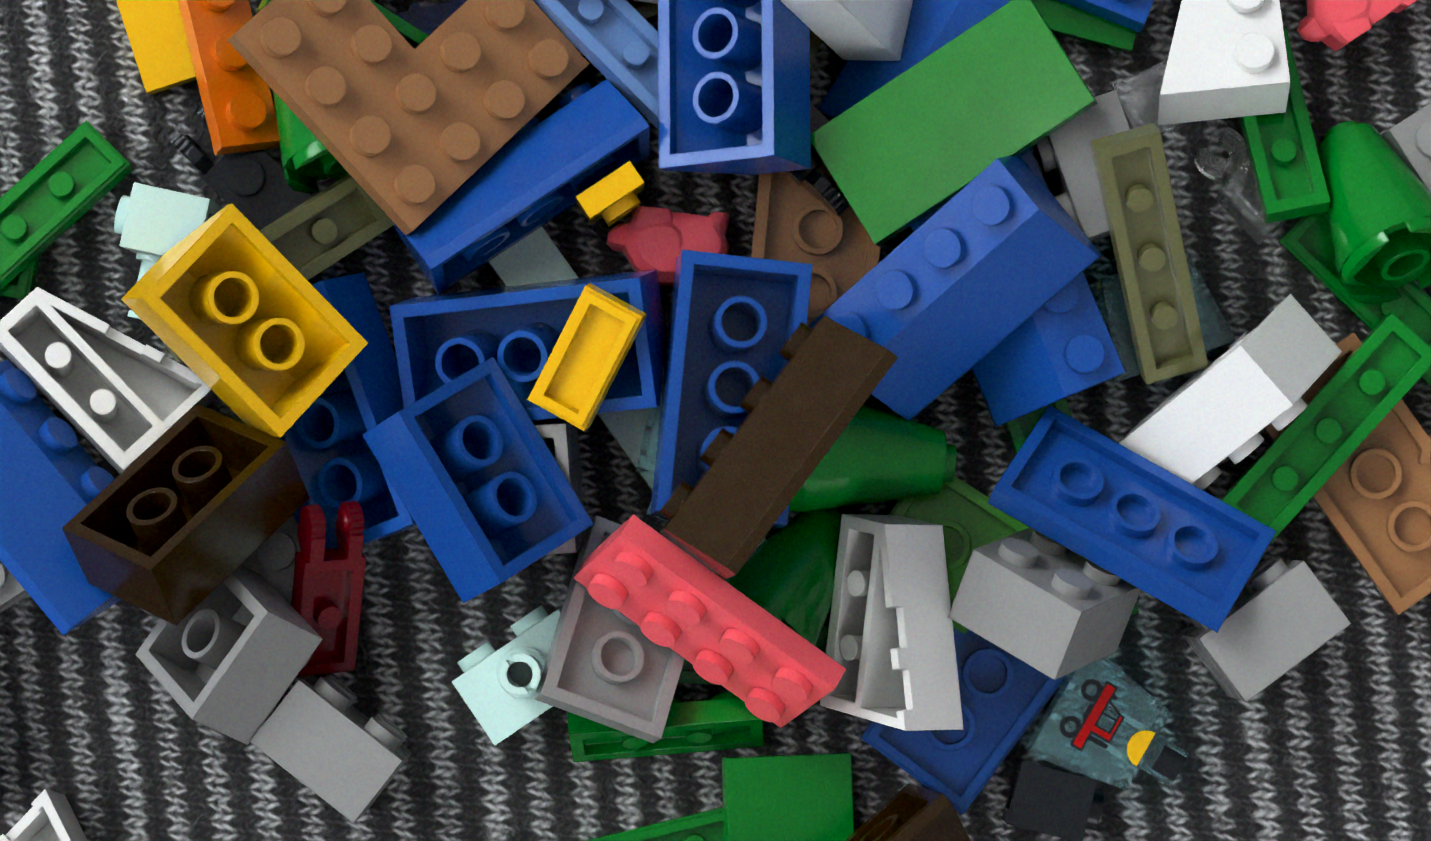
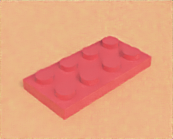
M634 514L585 558L573 579L587 588L588 593L597 603L604 607L618 610L640 626L642 633L650 641L672 649L690 662L695 672L704 680L716 685H722L744 701L747 709L754 716L766 722H773L780 728L832 692L846 671L845 667Z

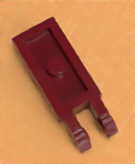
M357 501L340 503L335 525L338 548L325 549L327 524L324 510L321 509V506L318 504L305 505L300 510L297 537L301 552H296L291 606L323 640L311 655L306 666L301 669L296 677L347 672L355 669L366 557L362 553L363 529H365L364 513H362V507H360Z

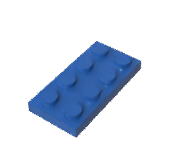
M1050 405L994 487L988 504L1217 633L1276 533L1270 527Z

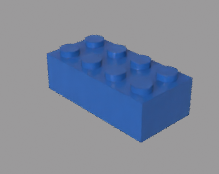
M682 250L677 257L650 516L665 517L659 511L683 480L694 487L709 467L699 459L702 453L722 427L732 434L736 431L748 414L739 407V404L760 376L763 374L773 381L786 364L787 360L779 355L778 352L801 322L807 325L813 264ZM789 505L771 527L772 529H780L787 525Z

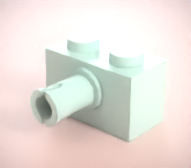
M134 182L131 196L123 195L119 201L114 221V232L122 234L119 246L136 253V259L142 261L137 282L169 249L224 207L208 198ZM129 310V317L140 319L132 310Z
M539 606L510 626L517 637L505 646L495 651L488 641L457 662L464 673L453 680L452 683L494 746L553 707L534 698L562 611L561 608L548 615L543 606Z

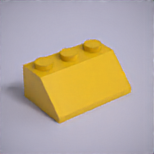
M233 204L226 205L169 249L121 299L246 425L274 437L281 438L368 344L351 324Z

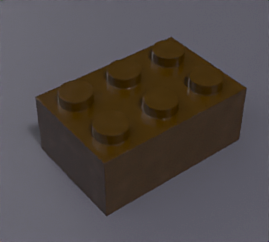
M197 404L63 526L62 530L89 584L177 626L306 503L310 497L287 442Z

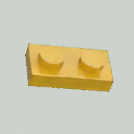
M628 161L577 195V205L591 225L603 218L608 227H610L640 206L639 203L641 202L636 195L644 190V181L631 161Z

